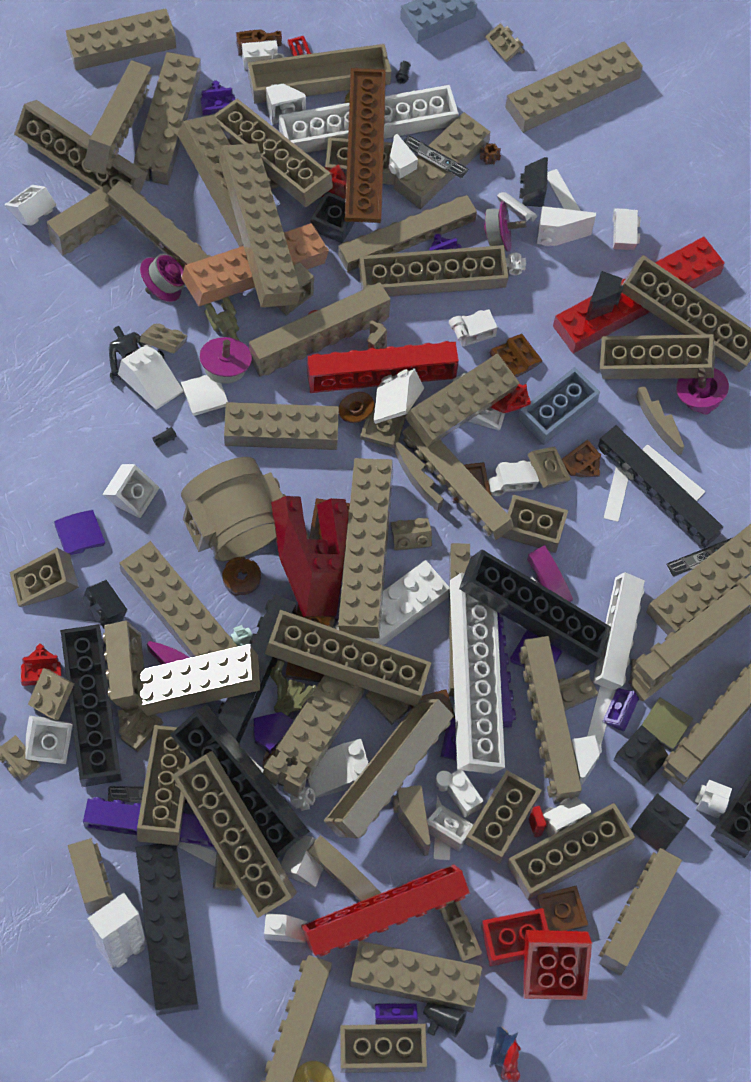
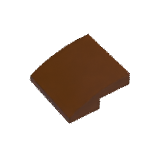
M522 333L509 338L505 344L494 347L490 351L491 356L498 353L516 378L532 370L543 361Z

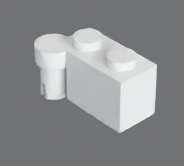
M480 310L469 316H455L449 320V325L455 331L462 347L496 337L498 327L490 310Z
M457 770L452 774L448 771H440L437 774L436 787H439L438 790L441 792L447 791L464 818L482 808L483 800L463 770Z

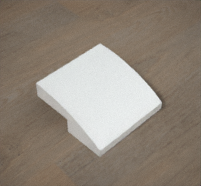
M501 192L497 195L500 203L504 201L508 209L523 220H526V222L528 220L533 222L537 218L533 211L508 193Z
M207 375L181 382L193 416L226 407V402L228 401L222 384L210 379Z

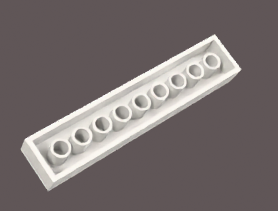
M450 85L385 96L384 139L394 137L396 134L402 136L449 127L458 118V111ZM349 103L279 115L280 133L305 153L327 149L328 137L348 139Z
M460 573L450 580L457 770L494 774L505 768L497 612L459 590L465 574Z

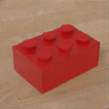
M543 908L482 921L481 930L490 966L524 960L526 930L549 931Z

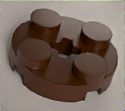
M235 557L229 560L222 573L224 586L235 596L252 593L260 586V567L255 561L246 559V557ZM242 572V574H247V576L241 580L237 578L239 576L238 573Z

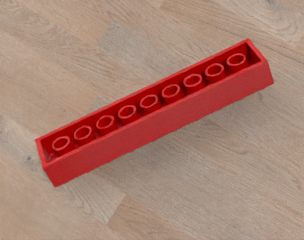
M705 236L655 262L693 289L720 275L725 264ZM622 293L618 306L614 305L612 312L588 321L585 319L591 297L555 315L553 328L574 354L602 339V336L615 332L650 313V311Z

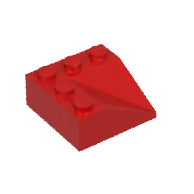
M526 930L524 945V999L587 1000L592 942L588 931Z

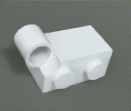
M277 41L242 44L244 70H248V62L285 57L283 54L278 53Z
M614 208L613 249L635 250L636 245L640 244V233H637V227H640L641 217L638 216V210Z
M525 460L517 463L502 462L498 464L495 469L497 476L488 480L492 496H500L505 492L534 490L539 482L534 467Z
M709 780L706 786L702 785L700 791H698L695 802L698 803L696 810L719 818L726 810L732 788Z

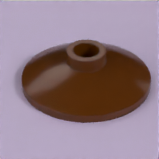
M365 392L351 393L340 402L339 415L344 421L349 423L361 422L372 414L375 407L374 400Z

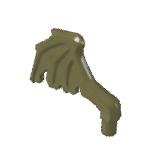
M278 659L270 673V677L277 685L278 698L274 711L276 713L282 712L289 716V713L302 709L304 703L316 690V685H309L304 691L305 683L288 680L287 683V679L281 673L285 661Z

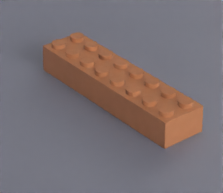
M312 224L284 232L294 266L300 262L306 269L325 264L329 250ZM244 246L187 264L182 275L183 282L198 306L255 288Z

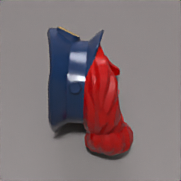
M501 1026L497 1027L489 1067L501 1066L502 1079L508 1082H518L521 1076L518 1071L519 1051L521 1050L516 1041L518 1032L510 1035Z

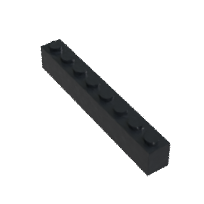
M617 425L600 438L599 450L611 458L613 464L621 468L630 480H634L639 485L640 490L647 493L657 506H661L671 519L678 522L680 528L688 532L698 545L706 548L721 534L724 526Z

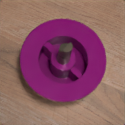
M699 368L698 378L678 379L676 385L677 395L691 410L707 415L716 409L727 396L729 391L728 379L723 372L714 368V378H706L705 369Z

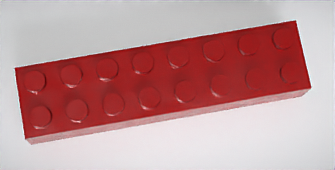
M443 341L435 344L424 343L415 346L405 345L404 347L390 346L384 349L370 348L364 351L351 350L344 353L332 352L323 355L313 354L308 356L307 359L310 393L378 387L384 377L388 375L395 376L403 370L410 371L413 369L417 372L421 382L454 379L457 377L459 364L456 341Z
M453 864L305 923L301 927L309 949L315 956L319 955L321 957L329 954L333 948L338 947V949L349 946L353 940L361 941L367 939L369 934L373 932H384L389 929L388 926L395 923L396 925L408 922L410 917L424 916L430 909L435 908V910L444 908L447 906L446 903L452 900L454 902L461 901L466 898L465 895L470 894L462 870Z

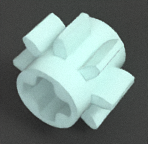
M242 625L233 628L234 633L230 637L238 647L248 645L252 637L250 628H243Z

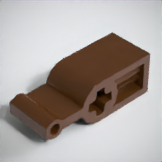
M257 29L236 32L238 55H242L243 43L277 41V47L281 46V31L277 30L272 33H266L264 30Z

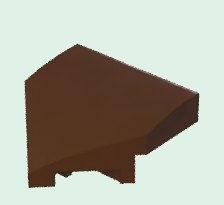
M588 439L562 458L570 476H600L601 453L596 450Z

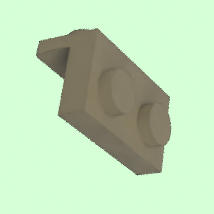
M428 518L390 522L394 550L432 546V530Z

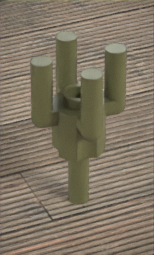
M229 297L222 299L223 303L221 306L224 311L219 314L216 313L212 303L205 304L206 310L204 313L215 332L220 331L223 337L239 340L236 332L239 331L235 317L236 310Z

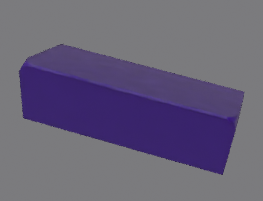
M618 688L604 716L603 723L625 731L639 701L635 691Z
M417 1003L375 1004V1025L418 1024Z

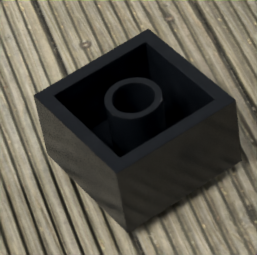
M327 191L313 213L310 224L313 225L318 234L343 243L355 222H345L346 199Z

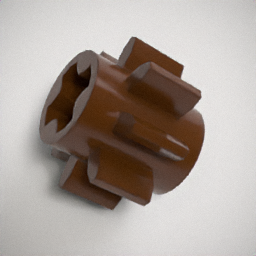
M486 143L485 148H480V160H483L486 165H495L496 160L500 161L501 148H498L496 143Z

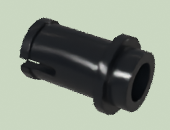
M408 61L400 62L399 71L395 75L396 81L400 84H405L409 80L408 73L411 64Z
M167 427L165 431L152 437V440L156 443V447L159 448L170 440L174 441L177 434L172 427Z

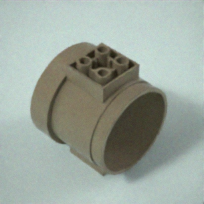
M239 457L219 463L194 477L181 492V498L186 506L183 521L198 552L211 548L217 561L225 562L235 557H245L262 549L276 539L271 502L286 495L281 493L278 479L274 478L271 472L263 475L254 458Z

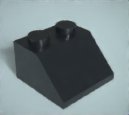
M548 157L526 165L524 173H520V184H523V188H520L519 199H522L524 206H544L547 191Z
M601 271L585 320L589 321L610 313L614 305L618 306L624 288L621 285L623 278Z
M107 580L87 587L82 599L103 629H105V625L123 621L127 608Z
M641 725L616 753L613 761L645 786L665 763L668 754L658 738Z
M657 793L630 829L657 852L660 848L666 851L690 818Z

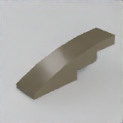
M646 386L639 387L636 398L652 428L665 444L677 455H681L684 444L672 414L665 416L659 400L651 402Z
M397 442L395 444V454L403 471L419 494L438 511L443 506V498L434 491L435 482L425 474L426 465L401 443Z
M319 836L306 850L333 879L337 880L349 894L354 895L359 902L381 893L369 879L322 836Z
M452 900L446 903L447 906L439 909L462 961L464 962L481 955V949L467 915L464 914L460 901L454 902Z

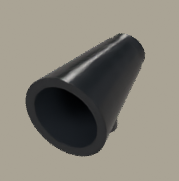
M428 1002L423 1011V1014L432 1020L427 1033L435 1036L438 1026H440L455 1038L462 1029L467 1012Z

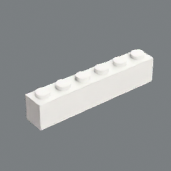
M626 572L615 577L606 624L611 627L601 658L597 660L593 683L610 690L622 687L626 681V668L630 662L629 654L634 643L632 640L633 634L637 628V615L641 610L640 601L644 594L645 580Z

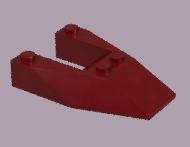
M284 496L271 502L279 559L303 617H335L337 615L349 520L346 499L330 498L317 504L322 540L307 539L301 497Z

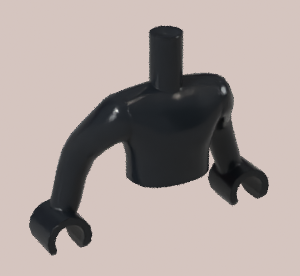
M116 326L113 329L118 339L109 344L111 383H114V376L119 377L121 380V377L118 375L116 352L124 359L139 349L138 344L141 348L147 345L140 342L141 336L136 332L124 335L120 326ZM157 350V352L163 357V359H165L164 353L160 350Z

